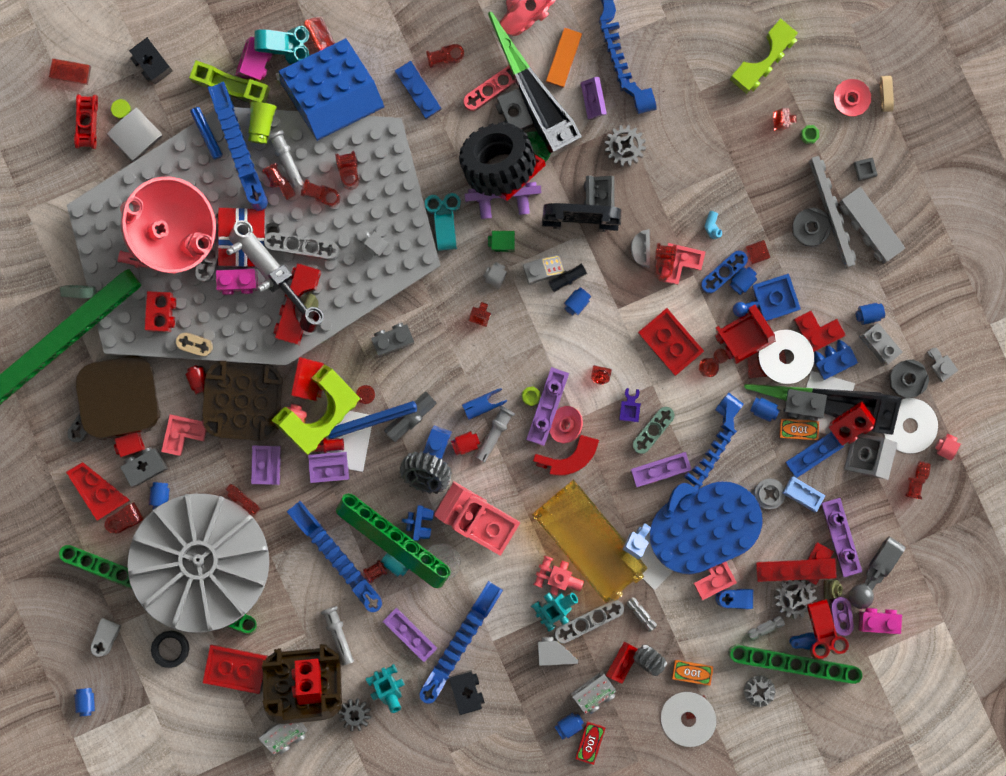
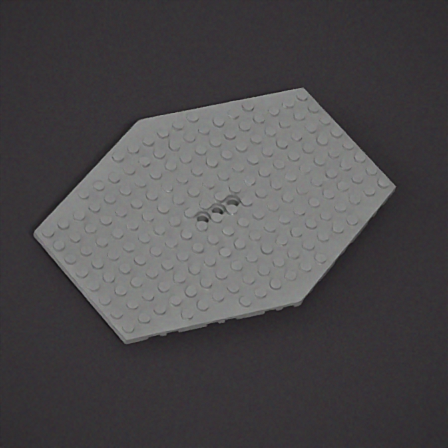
M234 107V113L238 118V123L244 136L243 140L247 144V150L251 155L250 159L255 166L254 169L258 174L268 199V205L265 208V236L269 234L271 228H277L280 234L331 241L339 248V255L333 260L271 251L265 246L280 266L284 265L290 273L293 267L296 268L297 263L321 271L316 291L306 292L301 297L308 293L315 295L319 302L318 308L323 312L324 319L315 332H303L300 346L275 338L276 334H273L276 323H280L281 320L279 315L281 305H285L287 300L281 288L273 293L268 288L262 292L253 291V294H241L240 291L234 292L233 295H222V292L217 291L216 270L256 269L258 271V286H260L266 279L256 267L218 266L217 263L213 278L209 282H202L195 275L196 266L174 275L144 267L135 268L134 265L118 262L120 250L130 253L121 232L122 213L120 206L137 187L153 178L175 177L191 183L204 194L213 212L218 210V208L253 209L239 179V173L235 168V163L231 157L232 154L228 148L229 145L225 140V134L221 129L222 126L215 110L204 117L223 154L221 158L216 160L212 158L196 123H193L67 204L87 286H95L96 293H98L127 269H130L142 284L135 293L97 324L104 354L287 366L439 268L440 262L402 118L366 116L317 141L298 111L276 110L271 124L270 135L279 131L284 132L283 137L287 145L291 147L290 155L305 184L300 187L296 180L298 189L293 190L280 158L274 154L275 149L272 142L267 141V144H258L248 141L250 108ZM255 192L256 201H258V200H259V197H258L257 193ZM129 203V209H130L132 212H133V204ZM156 227V228H155V229L157 230L156 233L159 234V233H160V232L158 231L159 228ZM218 231L215 233L214 242L218 241ZM376 232L389 243L380 256L377 254L372 256L365 250L367 246L362 242V239L367 233L372 234ZM272 237V240H268V242L271 244V247H274V244H281L280 249H283L285 238H282L281 242ZM291 239L287 242L289 250L297 248L296 240ZM198 240L199 247L203 248V242ZM313 242L306 245V251L309 253H313L317 249L316 244ZM320 244L318 255H322L321 251H326L328 256L335 253L336 250L332 246H329V249L322 248L323 244ZM210 250L205 258L213 260L216 255L215 251ZM205 261L202 262V264L206 265L204 271L200 270L199 272L202 275V278H204L205 276H209V272H207L208 265L210 267H212L213 265L208 264ZM291 278L287 282L289 286H291L293 280ZM147 291L171 292L174 294L173 297H176V308L172 311V317H175V327L171 328V333L148 332L145 330ZM164 297L157 301L158 307L161 308L166 305ZM295 306V315L300 323L302 313ZM159 317L156 320L158 327L165 324L164 317ZM182 333H191L210 340L213 344V350L206 356L196 355L179 349L176 344V338ZM185 336V338L180 339V341L183 342L184 347L187 344L193 345L194 343L188 341L187 336ZM206 342L203 344L196 343V347H200L201 352L204 353L205 350H209Z

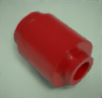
M195 365L188 368L185 376L191 390L195 392V395L204 392L206 374L203 367Z
M472 431L454 437L455 440L451 441L456 455H464L478 449L477 445L480 444L477 433L472 434Z

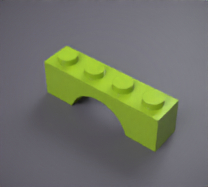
M780 18L766 36L770 46L768 57L759 63L743 62L731 76L730 81L746 94L750 90L754 92L761 84L759 79L762 76L766 78L773 70L770 66L774 62L779 63L785 55L783 51L787 47L790 49L796 43L797 39L795 37L798 32Z
M195 60L189 77L192 83L206 88L224 81L229 96L249 103H266L270 88L266 84L227 74L214 66Z

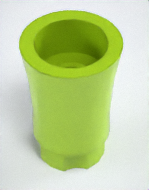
M250 102L249 142L267 144V137L270 135L271 124L277 106L262 102Z

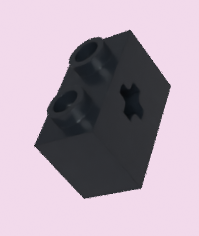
M148 37L129 50L133 55L130 59L136 67L139 65L144 71L141 74L148 82L152 80L154 84H157L173 72ZM150 59L153 64L149 65L147 60Z
M472 670L449 676L459 715L482 709V704L485 701L482 692L478 693L476 685H479L477 673L473 674ZM465 687L473 690L469 697L462 693L465 691Z

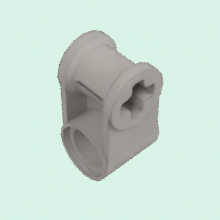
M104 618L101 619L90 648L93 655L98 657L105 656L111 651L121 625ZM103 643L102 647L105 648V650L99 652V648L97 647V645Z

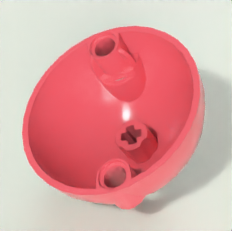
M175 177L153 178L137 187L120 206L123 240L133 257L147 268L163 273L187 271L202 262L213 246L216 233L213 209L204 194L185 180ZM129 203L133 204V212L129 209ZM156 227L159 228V229H158V231L160 232L159 234L156 233V232H157V230L155 229ZM198 240L203 242V249L199 247Z

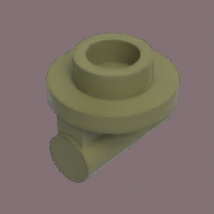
M311 293L304 295L300 299L307 309L310 307L318 308L319 306L316 296Z
M824 580V599H836L842 595L843 588L838 580Z

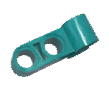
M304 26L292 28L287 32L265 29L255 30L254 50L285 55L287 62L292 65L309 56L307 47L303 45L309 39V31Z
M450 193L445 196L444 201H441L436 195L428 196L424 205L427 212L434 214L438 251L457 249L453 212H456L461 207L460 197L455 193ZM450 198H455L458 204L452 208L447 205V201ZM431 200H436L439 203L436 209L428 207V203Z

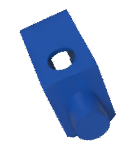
M434 425L423 453L427 454L429 452L430 455H436L437 458L443 459L452 431Z

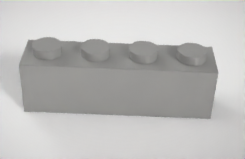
M861 187L839 202L841 205L839 206L840 210L845 216L848 215L852 220L851 225L856 231L859 230L863 235L862 240L868 247H872L874 250L873 255L879 262L882 261L884 264L905 249L902 242Z

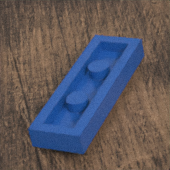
M411 61L395 70V73L425 119L442 110Z
M830 432L787 460L785 464L793 476L798 478L842 449L844 445L842 446L834 434Z

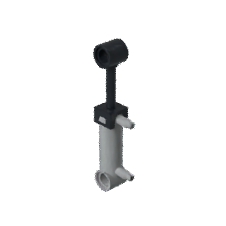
M244 220L237 221L229 234V240L234 245L227 249V254L231 255L242 249L266 279L257 287V291L262 292L269 288L273 293L281 288L302 313L300 319L301 328L308 333L315 332L324 319L323 312L317 307L307 309L287 284L292 276L289 270L284 265L280 266L253 234V228L250 223Z

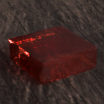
M764 240L746 246L752 265L771 258Z

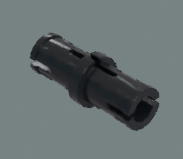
M581 263L569 271L565 270L562 272V275L548 283L552 291L556 292L568 284L572 285L573 281L587 275V272Z

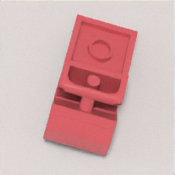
M455 481L452 482L434 512L435 517L443 523L452 526L453 530L467 538L469 537L500 556L520 525V521L490 505L486 499Z

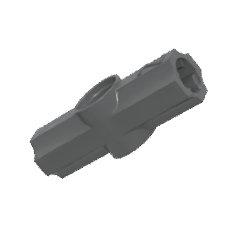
M426 391L415 401L417 412L395 419L384 430L394 442L399 440L409 429H413L423 419V416L437 404Z

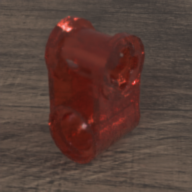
M355 151L344 155L335 154L344 187L348 190L356 189L360 180ZM352 175L355 177L353 183L345 182L348 176Z
M657 243L654 273L658 280L666 281L671 277L677 245L665 246ZM666 267L669 271V274L665 276L661 275L659 273V268Z
M135 502L108 517L104 526L108 532L118 534L140 523L144 518ZM113 520L119 522L117 524V529L111 528V526L113 525Z

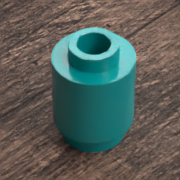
M388 553L381 560L384 564L383 566L397 577L399 575L404 576L409 570Z

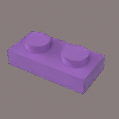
M593 77L580 82L587 118L595 119L606 115L600 78Z

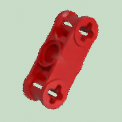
M76 95V132L74 136L76 149H80V147L96 149L97 95ZM90 118L88 125H82L84 119Z

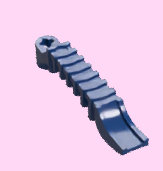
M601 0L603 13L599 20L600 31L603 33L604 43L606 42L610 61L613 62V70L616 72L617 82L621 86L620 91H625L633 97L637 114L657 110L652 88L641 90L635 82L630 83L629 79H632L631 72L623 74L622 70L628 69L627 62L619 63V60L625 59L624 53L616 54V50L621 49V44L612 43V41L620 39L619 32L609 34V31L620 28L619 22L606 25V23L614 19L616 7L613 0Z
M223 81L220 84L209 86L208 90L215 112L222 126L221 129L225 134L224 137L229 145L228 148L232 154L231 157L235 163V168L239 173L238 176L246 197L253 209L257 211L263 210L268 205V199L258 174L254 169L255 166L250 159L251 155L247 150V144L243 140L244 136L241 132L238 118L234 113L235 110L226 85ZM255 192L257 193V195H258V197H259V200H258V201H256Z
M728 392L715 409L723 416V422L720 427L724 431H719L716 435L721 440V443L719 444L714 440L710 444L716 451L713 452L708 449L705 454L711 458L709 462L705 458H702L699 462L705 467L704 470L698 466L692 469V471L699 475L698 479L689 472L684 475V478L690 481L693 486L688 483H681L674 488L667 504L666 511L668 513H673L682 497L696 493L698 488L703 485L702 482L709 476V471L714 468V464L719 460L720 454L725 451V446L730 443V438L737 432L734 429V417L744 404Z
M301 501L296 503L287 511L290 517L304 534L312 539L311 542L318 546V550L323 552L325 558L332 563V567L338 570V574L346 580V584L352 587V591L369 612L379 611L382 606V599L367 579L361 575V572L356 569L354 563L347 558V555L341 551L339 545L337 546L333 541L334 539L327 534V531L322 528L321 524ZM366 594H367L372 600L377 599V606H376V607H375L374 605L369 606L370 601H369V598L366 596Z
M490 581L487 582L471 607V611L468 612L466 619L461 623V627L456 631L454 638L451 639L448 648L445 649L443 656L440 657L438 664L433 668L422 686L420 699L424 703L430 704L436 700L448 680L450 672L454 670L455 664L461 658L460 656L466 651V647L471 643L474 634L476 635L477 629L483 624L484 618L488 616L503 592V589ZM435 685L432 690V695L427 697L426 691L428 692L429 689H431L432 686Z

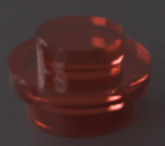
M363 385L356 391L360 398L359 402L362 404H369L375 398V391L371 386Z

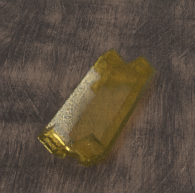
M574 479L532 514L605 603L612 599L614 601L618 600L623 595L622 590L633 581L636 584L644 578L643 573L648 569L641 559H636L623 550L626 541Z

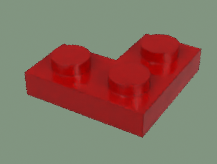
M812 310L793 319L801 335L811 344L813 352L846 336L838 319L820 327Z

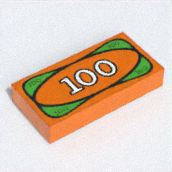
M780 419L779 438L818 440L819 421Z
M675 660L672 679L710 686L713 666Z

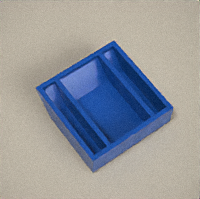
M346 38L279 70L281 85L317 141L384 108L374 80Z

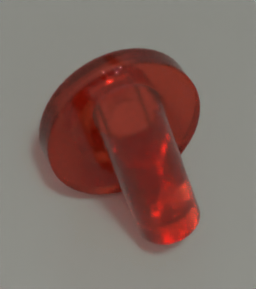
M593 365L591 379L597 384H606L610 381L612 369Z

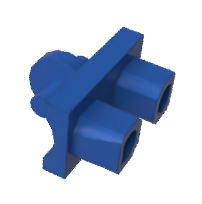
M418 505L416 520H413L414 512H408L407 519L402 518L401 522L407 523L406 531H412V524H415L413 540L430 539L431 528L421 527L422 519L433 521L434 511Z

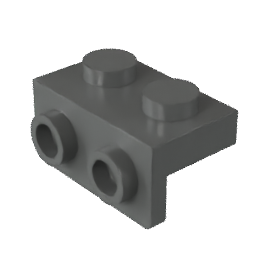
M586 176V181L584 182L586 200L584 205L615 207L614 176Z
M788 389L783 412L788 413L787 417L799 418V415L807 416L806 420L818 421V418L824 417L827 395Z

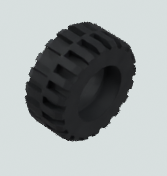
M498 122L496 125L491 123L487 127L482 126L478 128L477 132H472L469 135V139L466 138L460 149L459 162L469 186L480 194L484 192V195L492 196V194L502 196V193L510 194L512 190L520 189L522 184H526L530 179L529 176H532L536 166L535 154L527 134L520 127H515V125L510 123L507 125L503 122ZM503 154L509 155L506 159L499 163L486 164L490 159H492L495 156Z

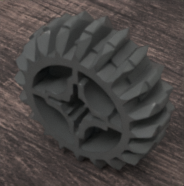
M416 451L408 453L402 460L399 472L401 478L404 479L405 483L409 484V487H414L416 490H421L422 493L428 492L429 494L432 492L435 494L443 492L449 486L452 474L451 468L447 466L448 463L442 462V458H437L436 455H430L429 452L426 454L422 451L419 453Z

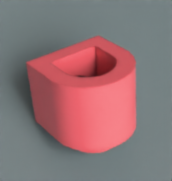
M947 434L943 440L939 439L935 447L937 454L952 461L961 445L956 442L958 438Z

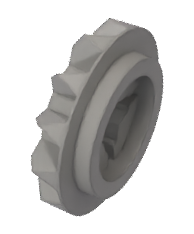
M765 479L758 483L755 489V498L761 507L775 509L784 502L785 495L782 494L784 487L775 479ZM764 488L769 491L776 488L773 492V496L776 500L770 497L764 500L767 494Z
M764 676L751 678L744 688L747 701L756 707L767 706L773 701L776 693L774 684ZM756 684H757L761 689L767 688V689H765V691L763 692V695H764L763 697H764V699H763L760 695H754V696H753V694H755V692H757V686H756Z

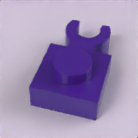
M626 388L625 397L627 401H621L619 420L639 422L641 403H635L640 394L639 389H636L635 396H630L628 393L629 388Z

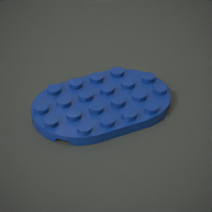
M732 482L711 483L699 488L694 494L682 497L671 514L666 511L667 504H665L652 521L650 543L657 559L668 569L680 574L701 573L744 554L755 544L762 529L761 508L756 498L746 488Z

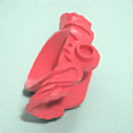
M506 0L508 12L504 15L500 24L507 34L511 36L520 35L538 19L540 21L544 20L549 14L547 10L556 0H533L536 6L532 11L527 10L525 7L527 0Z

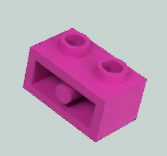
M249 37L245 42L235 75L257 82L261 79L263 80L267 72L265 65L266 62L270 61L272 53L255 51L254 37Z
M256 269L216 270L217 291L222 292V295H233L234 292L240 291L241 294H253V291H257L258 271Z
M866 608V611H859V631L901 634L902 615L898 614L897 610L885 609L884 613L877 612L876 608Z

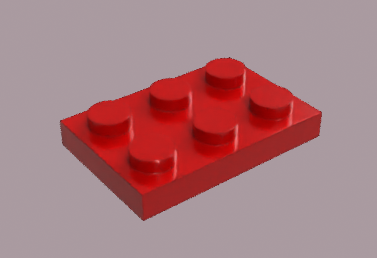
M668 308L638 332L640 337L674 376L704 352Z
M211 644L202 683L260 694L263 682L262 663L263 660L267 659L268 655Z

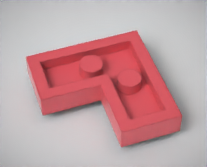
M668 243L659 281L678 285L682 267L701 271L705 251Z
M170 414L161 452L181 456L185 437L204 441L206 430L202 421Z
M727 562L708 569L710 575L693 584L701 600H704L737 582Z

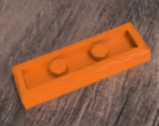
M564 27L546 80L547 83L564 88L582 33Z

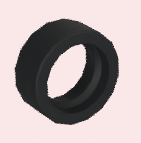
M177 631L162 632L152 642V658L161 667H177L186 660L189 654V643L186 637ZM166 638H175L181 644V654L175 660H165L159 653V645Z

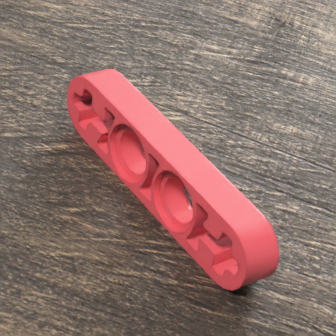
M508 65L468 93L464 98L465 108L469 111H476L514 85L516 80H512L511 75L507 72L510 70V73H512L510 66ZM500 76H507L509 82L506 85H500L498 83ZM490 86L493 89V94L485 96L482 92L483 88ZM477 92L484 99L483 101L480 98L476 100V106L468 105L469 98L475 99L478 97Z

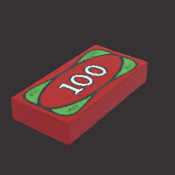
M587 721L575 759L594 765L606 727Z

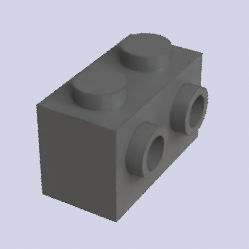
M399 323L392 326L393 330L388 332L381 330L374 333L375 337L371 339L379 358L415 344L407 324Z

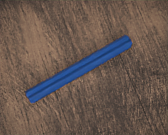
M412 401L337 425L331 430L328 437L329 439H334L417 412V405Z

